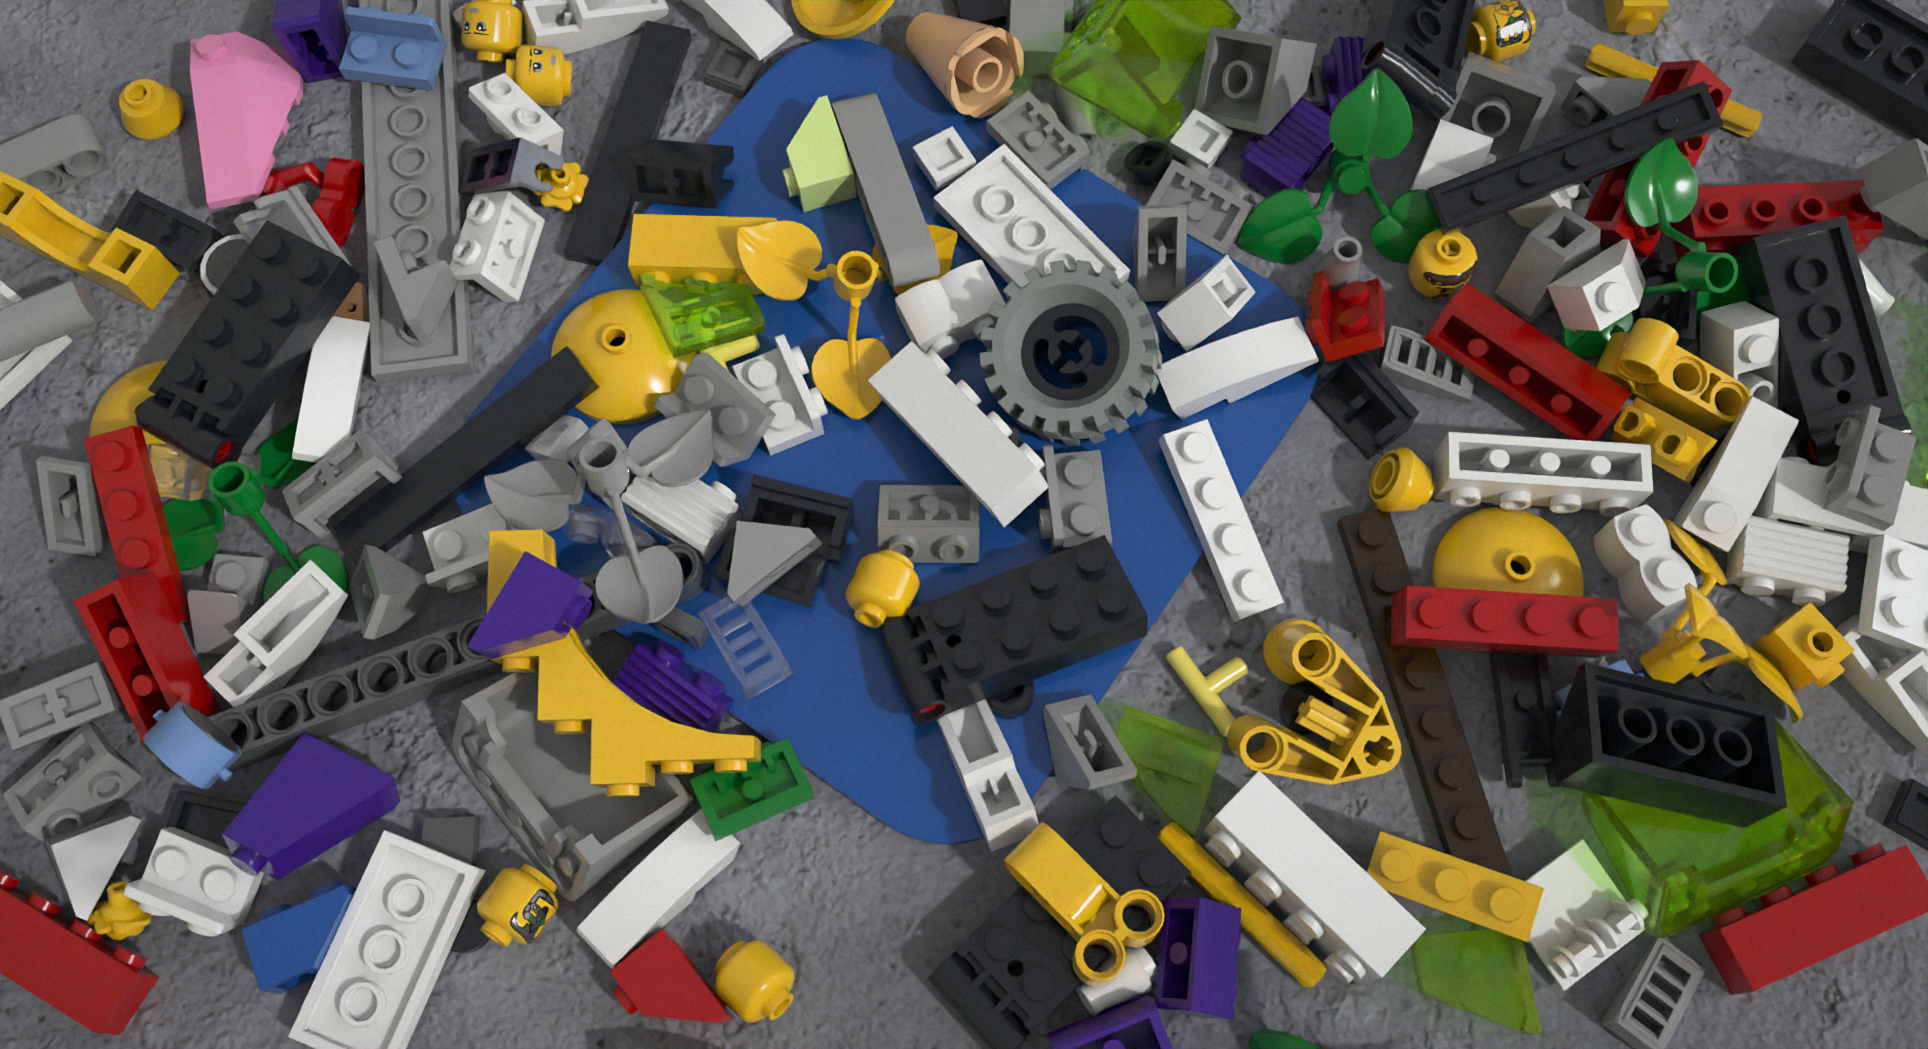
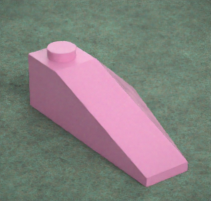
M235 31L219 35L210 34L202 38L193 39L190 45V78L207 204L210 209H217L259 199L276 160L272 154L279 136H286L290 127L287 117L292 105L299 106L303 97V76L286 51Z

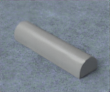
M67 281L1 308L0 362L100 322V313L94 298L73 281Z

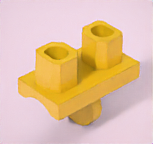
M1636 397L1632 405L1625 407L1614 425L1615 432L1610 438L1616 443L1650 445L1651 463L1687 483L1691 482L1700 461L1717 442L1716 439L1638 397Z

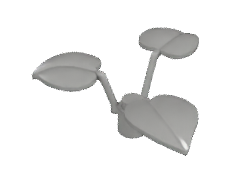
M706 409L680 414L657 422L639 432L630 442L627 451H622L619 443L611 438L599 437L592 439L580 450L579 460L581 464L576 467L577 474L566 462L557 459H541L522 464L504 473L485 476L484 482L488 495L497 512L513 527L519 530L543 529L545 532L556 530L567 522L570 513L569 504L575 505L581 502L586 482L595 494L610 498L629 556L613 558L600 569L595 583L598 599L608 612L619 618L641 624L657 622L665 617L679 600L684 579L682 567L675 554L665 546H652L638 553L619 494L624 491L629 482L628 469L639 478H645L651 474L659 485L665 487L688 485L702 477L709 469L714 454L712 415L710 410Z

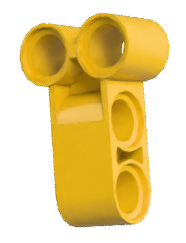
M1652 318L1638 319L1630 333L1616 332L1610 336L1595 368L1631 391V394L1637 395L1703 433L1713 432L1733 424L1751 396L1742 383L1677 346L1678 333L1674 328L1662 321ZM1673 376L1676 378L1679 388L1674 383ZM1715 401L1719 405L1720 411L1717 409Z
M1043 822L1002 860L1014 878L1078 942L1073 954V968L1079 980L1089 986L1101 987L1113 982L1125 963L1126 953L1124 945L1134 948L1146 946L1153 941L1163 926L1165 914L1163 905L1157 896L1141 889L1131 890L1120 896L1069 844ZM1134 905L1144 908L1151 917V928L1144 932L1132 931L1123 921V910ZM1098 944L1109 949L1114 960L1113 967L1107 972L1102 973L1094 972L1088 968L1083 957L1086 948Z

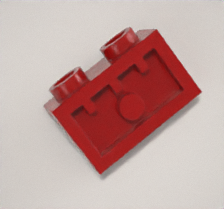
M1324 270L1314 273L1313 291L1307 293L1311 317L1306 318L1305 323L1311 344L1313 346L1320 345L1326 361L1330 362L1383 347L1385 293L1379 278L1366 282L1354 281L1346 284L1339 290L1332 291Z

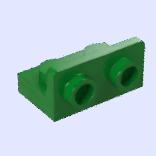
M788 738L776 743L766 742L761 744V762H748L747 772L718 773L714 772L713 764L704 769L699 776L690 779L695 800L699 809L703 812L715 842L814 798L813 789Z

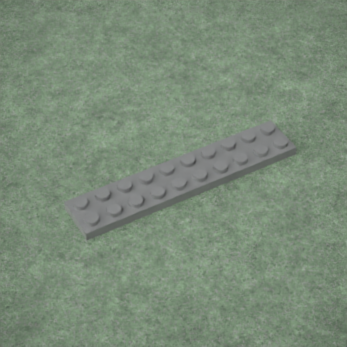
M359 0V8L376 7L387 12L402 14L415 12L431 17L436 21L447 44L433 91L361 81L369 321L371 323V375L377 383L473 371L468 280L457 281L456 288L430 338L419 342L403 317L373 243L392 235L402 251L411 249L420 269L442 260L446 261L450 266L453 249L458 242L465 222L464 195L460 194L463 173L455 26L452 15L454 12L453 0Z

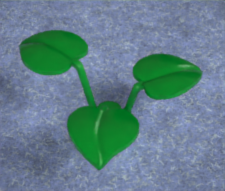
M1375 68L1361 84L1338 103L1331 114L1328 130L1330 139L1336 149L1329 158L1331 176L1324 179V188L1317 204L1311 208L1308 195L1300 189H1285L1271 194L1261 201L1247 216L1238 235V244L1242 249L1268 261L1281 264L1295 263L1307 258L1316 250L1321 242L1322 226L1315 217L1323 212L1334 188L1345 194H1355L1362 190L1368 194L1377 210L1384 215L1371 227L1370 237L1372 243L1380 254L1392 261L1409 263L1418 242L1427 233L1440 229L1425 195V189L1409 190L1400 194L1393 201L1391 208H1389L1382 201L1370 181L1368 162L1371 156L1390 159L1399 155L1407 146L1413 131L1412 114L1400 88L1388 75Z
M1665 138L1650 147L1635 163L1626 182L1625 207L1635 225L1650 227L1658 223L1661 233L1690 249V252L1682 257L1676 265L1675 275L1677 281L1644 287L1642 297L1674 291H1697L1696 326L1700 330V312L1741 301L1751 304V300L1738 258L1728 253L1706 252L1704 242H1696L1670 226L1669 222H1679L1692 211L1697 201L1698 183L1693 167L1680 152L1674 139ZM1630 312L1601 331L1564 329L1562 324L1563 346L1580 357L1600 355L1603 353L1613 333L1630 332L1633 326V315Z
M298 419L278 431L261 447L255 459V468L248 470L244 464L235 461L217 466L208 478V488L212 492L209 500L201 496L190 495L177 498L163 505L180 571H188L200 567L214 557L218 550V541L215 533L222 532L225 529V508L233 516H251L288 563L275 569L268 576L263 590L265 603L310 560L348 593V572L344 562L334 551L320 545L312 546L301 553L296 559L260 513L265 498L261 485L272 489H279L284 482L289 485L316 464V462L292 459Z

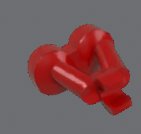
M334 157L327 163L324 173L311 161L283 169H274L270 176H268L259 198L287 190L289 187L309 180L321 190L319 198L310 206L338 247H342L348 239L354 222V213L351 209H358L365 192L363 164L354 159Z

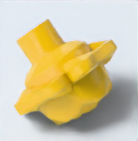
M563 162L562 170L559 171L545 168L536 170L537 178L542 182H548L553 187L551 191L544 193L533 191L535 195L541 196L542 206L557 207L564 212H568L572 209L573 203L581 205L589 178L584 174H580L581 167L578 163Z
M128 882L111 884L107 888L108 900L98 902L95 905V911L91 912L87 923L95 926L97 934H106L113 940H123L128 936H137L144 930L145 925L151 923V916L153 915L142 911L138 907L140 902L123 895Z

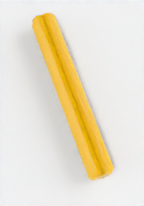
M1596 43L1593 46L1585 62L1586 68L1606 77L1644 78L1651 83L1659 69L1602 43ZM1728 99L1720 116L1724 124L1723 128L1743 137H1751L1762 120L1761 112L1731 99Z
M1171 822L1161 830L1156 837L1192 872L1189 877L1215 902L1241 908L1240 926L1303 987H1313L1324 976L1327 970L1326 965L1177 823Z

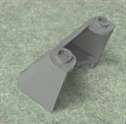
M535 663V671L512 673L461 701L452 738V747L465 773L537 866L556 884V890L562 897L574 902L592 890L688 810L693 797L690 795L688 785L681 775L661 774V768L655 770V786L639 787V796L606 797L607 788L591 785V724L587 725V733L555 734L554 725L550 726L537 720L539 663Z

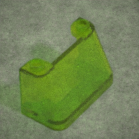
M1095 0L1048 66L1047 73L1059 87L1148 138L1160 136L1161 139H1164L1173 134L1183 123L1181 115L1185 108L1180 100L1175 99L1199 59L1205 56L1210 27L1217 26L1235 29L1242 18L1228 0Z
M1775 718L1787 807L1746 828L1583 791L1582 809L1631 899L1636 898L1647 909L1648 916L1643 920L1656 937L1666 938L1677 934L1719 913L1806 875L1821 867L1837 852L1854 801Z

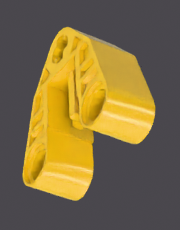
M1305 624L1293 625L1286 629L1278 642V654L1282 662L1304 678L1310 680L1311 683L1324 692L1352 706L1347 715L1311 695L1306 703H1301L1298 709L1300 714L1296 719V723L1331 741L1332 743L1328 750L1285 726L1281 728L1260 716L1249 714L1237 718L1229 727L1227 742L1231 751L1251 770L1327 785L1380 775L1392 770L1399 762L1402 750L1401 742L1383 693L1326 634ZM1309 640H1315L1317 643L1315 656L1306 663H1300L1298 658L1300 647ZM1265 732L1266 741L1264 746L1255 753H1247L1246 745L1250 737L1256 733ZM1368 740L1376 742L1372 750L1364 748Z

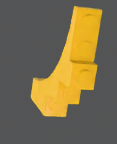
M543 529L489 531L487 613L525 551L557 568L555 540ZM572 628L566 638L490 659L498 664H502V671L514 673L535 671V663H539L537 720L550 726L554 725L555 734L587 733V725L591 724L590 784L607 788L606 797L639 796V787L655 786V765H661V774L693 773V764L714 763V772L739 773L747 772L748 762H761V741L755 736L703 731L671 722L640 706L609 680L587 653L576 630Z

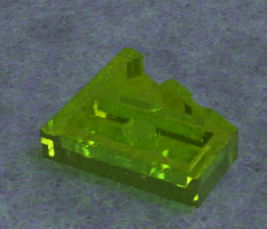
M651 273L639 275V287L673 358L750 337L765 331L766 321L746 284L725 281L710 283L705 279L685 277L684 285L656 282L655 274Z
M1126 705L1116 736L1138 770L1136 778L1131 780L1173 822L1177 823L1191 837H1194L1225 739Z
M1491 929L1419 936L1410 946L1419 994L1526 1035L1541 1033L1523 941Z

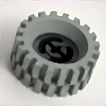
M1063 260L1049 262L1050 274L1042 276L1037 267L1024 272L1030 283L1021 289L1013 281L1010 282L1003 289L1009 299L1004 307L995 301L993 302L988 311L989 316L994 321L993 327L983 326L980 340L987 347V352L979 353L981 367L988 373L989 377L985 378L990 392L998 399V403L1026 431L1029 433L1033 431L1042 440L1054 443L1055 439H1061L1066 446H1080V439L1089 438L1095 444L1106 440L1104 432L1115 428L1119 434L1130 427L1126 419L1133 412L1140 417L1148 407L1144 399L1148 392L1155 394L1159 383L1156 377V369L1162 368V355L1158 347L1160 340L1144 300L1141 302L1136 289L1127 280L1123 284L1119 282L1115 271L1103 266L1101 272L1097 273L1094 271L1091 262L1082 260L1076 261V270H1068ZM1073 326H1084L1100 333L1107 343L1105 363L1098 366V355L1089 339L1085 341L1081 332L1077 330H1062ZM1048 348L1050 363L1058 374H1062L1067 382L1078 384L1087 381L1086 384L1073 389H1064L1048 383L1043 378L1041 372L1042 352ZM1071 350L1076 354L1080 352L1083 358L1076 364L1071 360L1067 362L1064 355Z

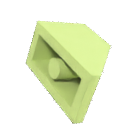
M828 96L819 97L786 149L790 168L782 170L789 197L798 195L803 212L857 197L854 172Z

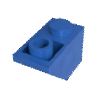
M341 882L323 885L309 893L310 900L291 907L290 904H283L267 909L258 915L259 922L241 929L259 991L281 995L315 979L355 894L356 888L346 884L342 885Z

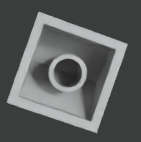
M1211 26L1195 109L1221 125L1268 135L1307 91L1316 43Z
M1468 52L1458 75L1455 102L1441 119L1493 138L1489 153L1497 155L1495 162L1530 148L1556 93V85L1550 81Z

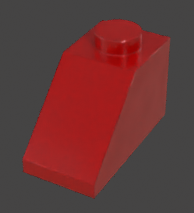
M664 929L658 931L609 971L618 983L612 989V992L631 1016L639 1011L642 1016L651 1019L728 1025L735 1019L673 936Z

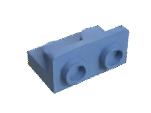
M347 6L345 8L343 16L351 29L339 67L345 79L434 90L447 44L433 18L415 12L409 14L387 12L376 7L357 8Z

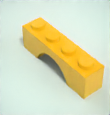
M0 171L1 236L151 311L155 309L180 274L155 246L118 228H115L112 233L98 229L59 206L37 188Z

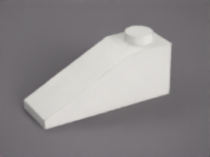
M1750 396L1673 522L1706 545L1716 550L1729 552L1755 511L1799 420L1754 396Z

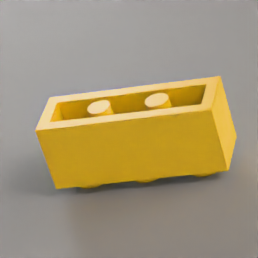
M633 214L628 267L636 287H643L652 292H665L669 288L691 289L704 294L713 293L717 290H738L748 295L762 294L750 281L740 262L737 249V231L740 227L762 225L777 221V218Z
M1382 831L1379 833L1367 873L1388 893L1529 943L1545 892L1543 887Z

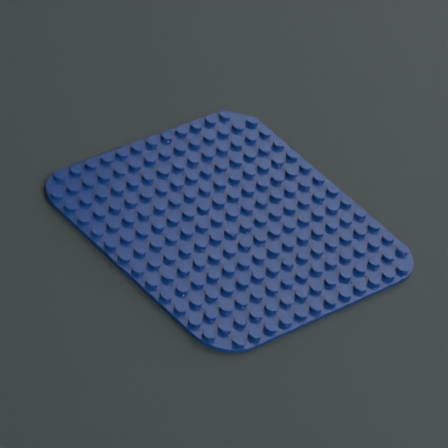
M851 38L815 41L792 50L776 61L704 143L733 146L734 160L729 166L725 167L723 179H733L734 186L719 201V206L716 209L653 202L644 214L777 218V221H793L803 224L816 234L822 247V259L814 271L826 269L830 263L837 265L840 258L851 251H861L872 257L875 241L858 194L856 198L803 212L798 195L789 197L782 174L783 169L790 168L786 149L817 99L827 95L829 102L833 103L875 92L883 108L926 224L945 227L956 232L957 230L934 208L933 197L946 187L936 192L913 158L912 147L953 126L975 158L977 165L1001 146L986 131L987 120L995 114L993 113L984 118H973L970 115H963L957 112L925 71L880 45ZM1078 169L1053 187L1051 191L1130 269L1127 281L1135 288L1132 235L1138 206L1145 205L1088 170L1083 169L1080 171ZM631 228L477 406L465 424L551 358V350L556 333L566 317L583 302L605 292L634 289L653 293L673 304L683 314L687 322L693 314H705L717 344L751 331L754 332L760 348L725 362L729 372L735 378L732 366L776 349L774 337L784 334L790 349L799 346L809 369V373L803 375L808 389L815 387L811 366L819 348L826 342L834 339L848 342L850 301L842 299L836 293L832 277L820 281H813L808 278L805 293L799 299L793 301L776 300L763 293L748 295L738 290H717L708 294L698 293L691 289L669 288L665 292L648 291L643 287H636L628 267ZM957 232L958 237L950 271L966 263L982 260L1004 302L1007 303L1009 299L1003 289L1008 283ZM1187 234L1185 288L1226 256V254L1223 255ZM1229 257L1256 293L1232 320L1187 352L1249 329L1293 317L1300 318L1307 333L1305 320L1308 317L1296 301L1284 290ZM875 278L871 292L866 298L861 300L856 338L857 341L866 338L878 339L885 345L892 359L911 342V339L897 314L895 298L899 295L893 290L889 280L882 282ZM1146 301L1145 304L1160 340L1158 347L1162 355V364L1187 353L1180 343H1176L1168 337L1163 329L1162 319L1157 314L1169 301ZM1073 326L1065 329L1081 332L1085 341L1089 339L1098 355V366L1105 363L1107 343L1100 333L1084 326ZM615 338L611 341L610 345L614 347L620 346L624 343L625 338ZM977 338L965 340L959 344V348L955 353L942 359L951 370L946 376L955 385L961 379L966 382L980 398L981 403L977 407L986 416L994 411L1008 426L1018 425L1021 445L1026 443L1040 459L1043 445H1053L1054 454L1093 450L1101 451L1112 535V549L1148 615L1147 633L1204 553L1158 439L1163 434L1208 419L1238 494L1242 498L1310 399L1318 376L1315 372L1319 369L1318 361L1232 403L1224 399L1182 420L1172 410L1156 373L1159 383L1155 394L1147 393L1144 400L1148 407L1140 417L1133 412L1126 419L1130 427L1119 434L1115 428L1104 432L1106 440L1093 444L1089 438L1080 439V446H1066L1061 439H1055L1054 443L1042 440L1033 431L1029 433L998 403V399L990 392L985 378L989 377L988 373L981 367L979 353L987 352V347L981 340ZM696 344V352L697 354H701ZM1318 345L1313 346L1314 351L1319 359ZM1048 348L1042 352L1041 372L1043 378L1048 383L1064 389H1073L1086 384L1087 381L1078 384L1067 382L1062 374H1058L1050 363ZM1071 350L1064 355L1067 362L1071 360L1076 364L1083 358L1080 352L1076 354ZM823 398L828 414L821 416L824 430L823 435L771 456L763 438H761L749 459L724 467L711 463L707 472L699 478V480L709 486L713 481H718L733 491L738 497L735 503L738 504L742 517L754 475L852 499L855 516L841 564L826 563L812 608L763 592L743 607L733 602L727 594L729 581L714 577L725 545L724 542L708 565L704 564L709 578L704 591L694 599L675 605V607L703 621L710 635L701 650H696L657 630L653 623L641 624L633 621L612 630L634 646L665 641L678 648L685 655L683 662L687 666L693 668L697 673L698 671L708 672L725 685L723 692L734 700L727 711L729 714L769 742L776 743L788 738L802 766L896 832L911 839L932 844L952 845L984 838L983 832L963 788L937 721L923 725H917L911 721L875 634L878 628H871L860 623L855 618V612L848 605L845 597L846 589L861 558L871 553H878L877 525L880 485L963 484L883 400L866 417L860 420H852ZM574 408L564 414L581 419L589 429L598 422L581 414ZM661 413L642 422L611 425L628 448L632 439L639 432L657 422L665 420L666 417ZM530 442L486 476L504 473L522 464L535 461V458L525 449ZM572 462L568 463L577 474V471ZM484 477L456 498V502L463 515L492 504L485 486ZM586 486L581 502L575 505L569 504L570 513L567 522L556 530L546 532L555 540L557 569L576 579L600 571L604 564L613 558L629 556L614 510L608 509ZM1044 492L1005 527L980 503L979 561L977 563H913L920 586L910 609L1052 555L1050 538L1041 539L1039 530L1038 509L1046 508ZM624 508L638 553L652 546L674 544L659 533H656L653 529L648 528L644 523L631 517ZM680 563L683 578L686 579L691 574L693 565L691 563ZM593 598L588 599L592 602L589 614L593 611L595 606V599ZM1145 637L1033 680L1034 700L1030 709L1022 716L1014 719H1003L993 714L1013 755L1016 770L1031 801L1054 769L1043 714L1044 706L1089 694L1092 695L1098 705Z

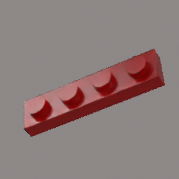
M129 426L85 438L84 442L120 579L154 572L178 623L191 620L184 585L142 427Z

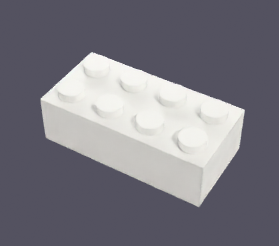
M1260 771L1225 805L1201 833L1208 840L1205 848L1213 858L1227 868L1231 864L1247 878L1244 882L1246 889L1263 905L1268 906L1272 902L1287 917L1283 921L1286 928L1302 943L1308 945L1312 941L1327 956L1323 961L1326 967L1346 984L1353 981L1357 986L1382 978L1426 930L1421 923Z

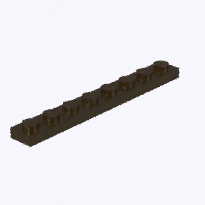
M1378 508L1340 517L1337 527L1445 854L1513 877L1436 648L1391 645L1392 595L1405 586H1414L1390 512H1383Z

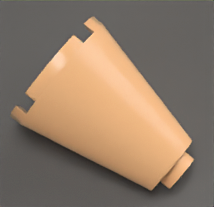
M934 12L919 14L908 26L905 38L907 48L957 112L963 115H970L973 118H984L996 113L1011 99L1014 92L1010 90V87L1016 76L1022 77L1024 70V52L1019 40L1008 31L999 27Z

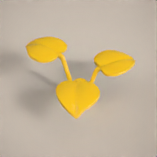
M773 221L757 226L740 227L737 231V249L740 262L746 275L760 292L776 300L793 301L799 299L805 293L808 278L813 281H820L832 277L836 293L842 299L850 301L848 342L834 339L823 344L813 358L811 374L815 387H818L821 396L850 419L860 420L869 415L878 407L882 399L868 380L891 360L889 351L878 339L866 338L857 341L856 338L861 300L866 298L871 292L875 278L882 282L888 280L876 244L872 250V257L861 251H851L844 254L837 265L830 263L826 269L814 271L821 262L822 247L816 234L803 224L793 221ZM927 224L936 248L940 275L894 287L893 290L898 295L924 282L939 279L950 272L953 252L958 237L956 231Z
M1662 519L1678 547L1699 567L1703 583L1699 590L1691 583L1684 586L1687 606L1673 625L1661 634L1663 640L1639 657L1642 666L1653 679L1675 684L1690 672L1695 677H1698L1706 670L1730 662H1738L1751 669L1764 685L1787 703L1792 723L1798 722L1803 718V712L1782 674L1765 657L1748 644L1742 642L1735 629L1729 622L1719 616L1714 605L1706 597L1716 582L1721 586L1727 583V579L1716 559L1699 540L1678 524L1669 519ZM1690 619L1691 634L1686 630L1679 634ZM1704 638L1721 644L1731 652L1701 662L1699 659L1705 656L1706 652L1699 642Z

